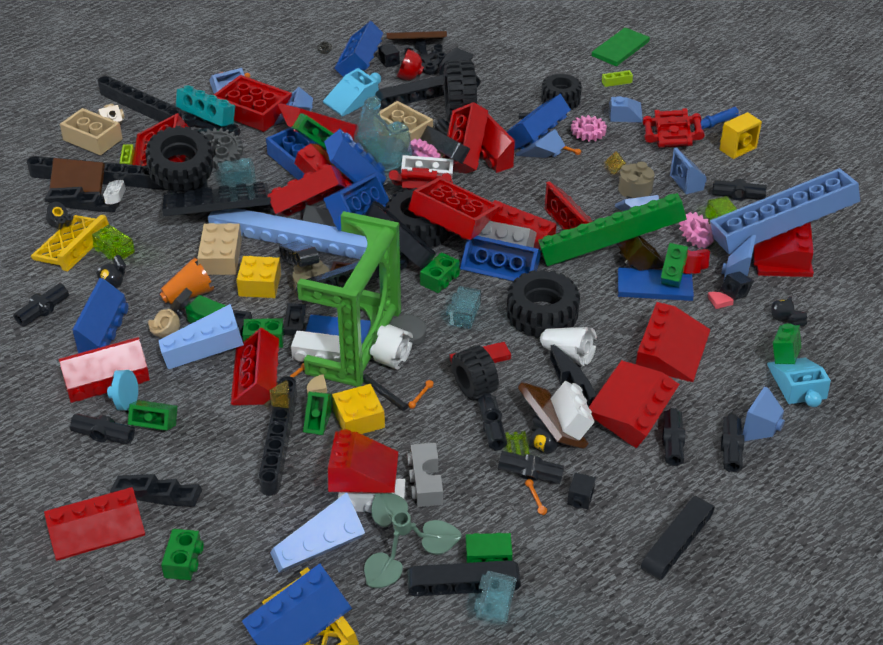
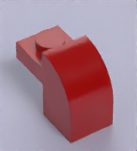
M707 249L688 250L683 273L697 274L702 269L708 268L710 251Z

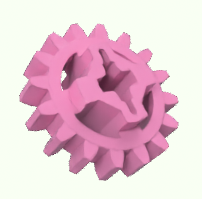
M589 115L587 117L581 116V119L576 118L575 121H572L571 132L572 135H576V139L582 138V141L587 139L588 142L592 139L597 141V138L602 139V136H605L607 125H605V121L601 122L602 119H597L596 116L592 118Z
M414 139L408 145L409 155L441 158V154L436 152L437 149L432 144L429 145L421 139Z
M689 212L686 214L687 220L679 223L681 225L679 229L684 232L682 236H686V241L692 242V246L697 245L698 248H706L714 242L711 224H709L708 219H703L702 214L698 216L697 212L694 214Z

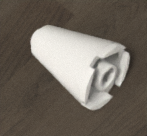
M590 327L550 328L542 332L540 336V342L544 348L550 350L551 345L555 344L580 366L589 364L596 350V346L593 345V339L597 340L596 332Z

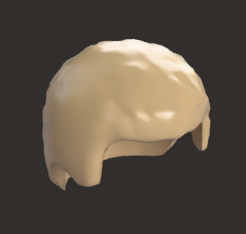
M172 309L159 311L154 320L148 321L150 332L159 338H164L178 331L180 327L178 315Z

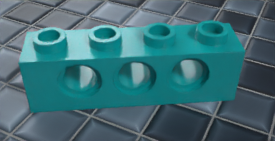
M189 85L177 89L176 107L222 127L234 124L235 105L229 103L228 100L218 99L215 95H208L205 91L196 90L193 86Z

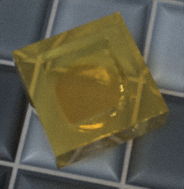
M617 151L604 162L612 174H616L626 164L623 157Z

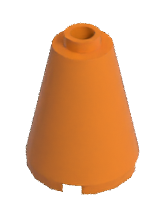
M196 258L186 264L161 288L162 293H160V296L165 303L173 304L174 300L186 288L192 292L190 298L214 290V286L211 288L209 286L211 280L203 266L195 263L197 261Z

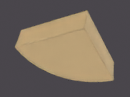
M324 374L314 377L308 383L307 396L309 391L327 393Z

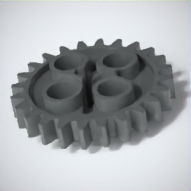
M216 128L213 131L207 129L206 133L201 131L211 142L213 148V167L216 170L219 167L225 169V165L231 167V163L236 164V160H240V156L243 155L242 140L239 139L238 135L235 136L234 132L229 134V130L223 132L222 128L219 131Z

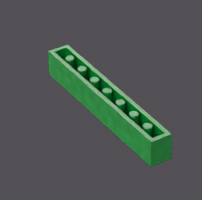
M678 193L669 194L659 200H651L647 204L633 206L629 210L616 212L611 216L598 218L587 224H580L575 228L563 230L552 236H545L538 241L546 265L550 266L685 221L687 218Z

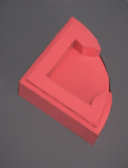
M708 292V299L716 309L733 305L734 300L728 295L721 292Z

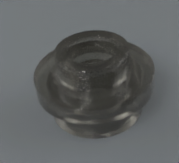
M321 42L317 45V50L321 54H328L332 50V45L328 42Z

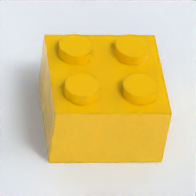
M747 112L725 122L719 150L735 159L756 149L762 121Z
M243 256L236 280L238 296L276 298L281 277L280 258Z
M371 384L332 394L333 411L342 430L347 429L351 432L364 434L385 428L384 410Z

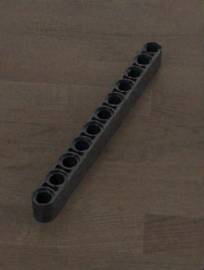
M32 156L27 159L29 174L32 178L51 180L53 157ZM103 162L105 163L104 185H108L115 180H123L126 187L167 190L163 185L159 186L150 178L147 166ZM207 179L204 184H199V187L195 188L194 191H202V188L208 187Z

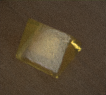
M284 381L269 390L271 405L274 407L289 408L288 382Z

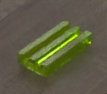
M521 431V434L513 432V435L505 432L507 452L513 453L510 440H514L516 454L521 455L519 440L522 439L524 455L530 454L526 431Z

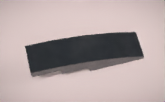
M82 187L50 188L44 198L46 202H60L67 208L98 212H115L120 203L105 204L104 197H102L100 191L84 192Z
M555 344L551 345L550 360L560 384L562 385L564 381H567L570 384L575 383L580 386L589 407L597 396L590 381L566 353Z
M155 474L119 475L110 490V493L133 487L136 500L169 506H195L202 492L199 484L180 485L177 479L158 480Z

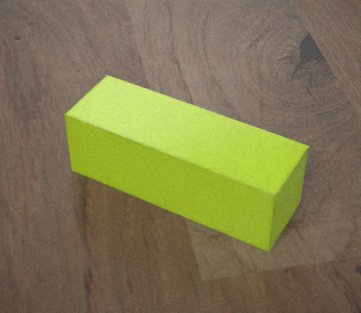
M630 70L602 74V83L605 87L632 83L633 74Z
M133 144L122 146L120 164L132 165L134 156Z

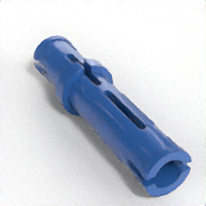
M732 107L715 115H708L701 120L702 130L708 127L710 129L718 123L739 116V111L736 107Z

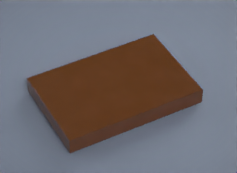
M53 158L50 188L82 187L84 192L100 191L101 193L105 163Z

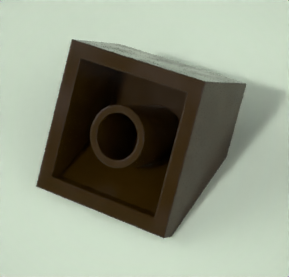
M641 236L617 244L620 248L619 253L625 258V263L631 268L634 266L640 271L659 269L664 266V260L658 251Z

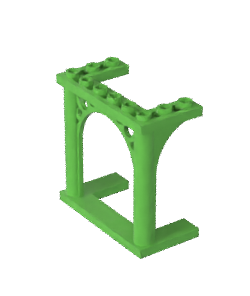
M343 211L341 214V231L365 236L367 240V248L345 286L342 288L301 278L297 283L299 300L337 308L341 362L306 355L304 367L305 374L316 377L324 374L325 379L360 387L363 384V371L372 357L370 349L378 338V329L380 326L389 325L393 316L399 317L401 313L399 223ZM379 264L380 293L364 290ZM360 309L368 315L371 321L369 333L363 343H361Z

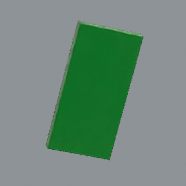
M625 27L592 51V57L617 67L650 41V37Z

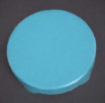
M116 370L112 386L108 387V397L113 399L117 410L129 411V404L138 399V382L131 370Z

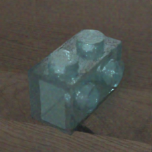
M251 157L217 163L222 186L236 187V184L246 183L247 185L256 182L255 167Z
M459 286L457 293H453L452 304L448 305L446 316H449V325L471 329L481 305V290Z
M487 570L486 575H482L480 581V589H483L481 598L476 599L474 612H477L476 617L506 625L517 578Z

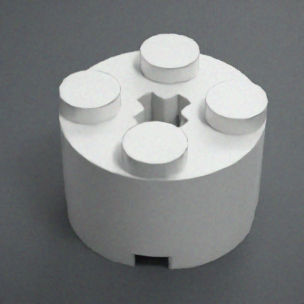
M390 324L380 326L377 332V341L372 345L370 355L373 356L376 362L398 370L400 369L398 364L401 360L406 361L410 354L412 343L409 342L410 337L413 338V335Z

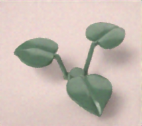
M376 493L372 503L373 520L381 527H388L393 523L395 532L390 557L385 553H376L367 559L364 566L366 584L372 588H383L394 584L401 577L403 566L401 562L393 560L396 555L399 535L405 536L411 530H414L419 537H423L422 546L427 552L440 555L448 552L461 539V532L447 522L431 520L424 524L422 533L415 523H411L408 504L402 497L393 493Z

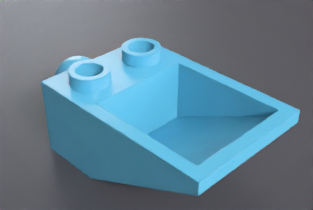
M357 68L343 77L323 100V103L340 116H345L375 99V93L379 90L378 84L381 82V76L378 73H372L369 76Z
M797 358L795 364L767 363L788 404L806 402L810 407H817L821 404L822 399H827L831 380L823 367L807 358Z

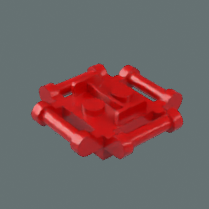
M687 108L673 111L654 110L655 118L645 116L642 119L646 132L644 136L645 141L648 143L657 142L659 148L693 146V140H701L705 136L701 128V115L694 113L692 116H688ZM690 124H694L695 132H691ZM651 126H655L656 134L652 132Z
M412 168V171L402 169L401 174L396 170L389 172V178L392 180V183L395 186H402L403 190L418 189L439 177L453 183L449 173L438 176L437 171L432 170V172H429L428 168Z

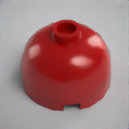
M410 49L407 50L397 74L398 78L409 81L415 79L417 75H421L424 67L421 66L422 59L418 53Z

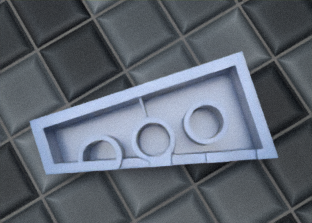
M231 304L158 340L168 369L244 345Z
M346 492L271 550L270 554L279 573L355 541L365 534L348 493Z

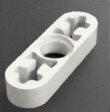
M115 180L108 184L103 194L105 204H115L121 201L126 190L123 180Z

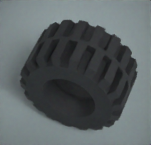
M568 74L548 76L542 82V104L561 94L571 110L577 108L581 100V81Z
M475 345L453 355L452 370L460 390L468 399L474 401L482 397L483 394L493 393L498 389L499 379L496 366L489 353L483 347Z

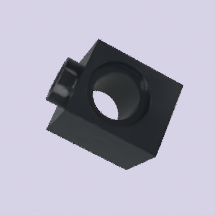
M392 43L378 46V59L386 68L400 64V51Z
M740 271L727 274L720 291L734 300L743 298L748 295L754 280Z
M575 472L568 492L567 505L588 510L595 490L596 477Z

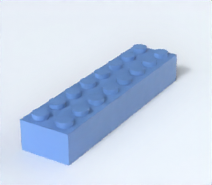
M840 168L710 220L713 239L728 254H732L752 234L756 235L755 245L860 202L859 184Z

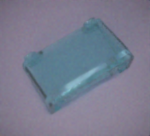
M375 95L369 97L364 102L355 130L354 140L355 143H360L366 153L369 152L377 163L380 162L384 166L385 171H390L402 165L403 155L412 156L409 128L398 121L388 125L380 117L379 108L381 101Z

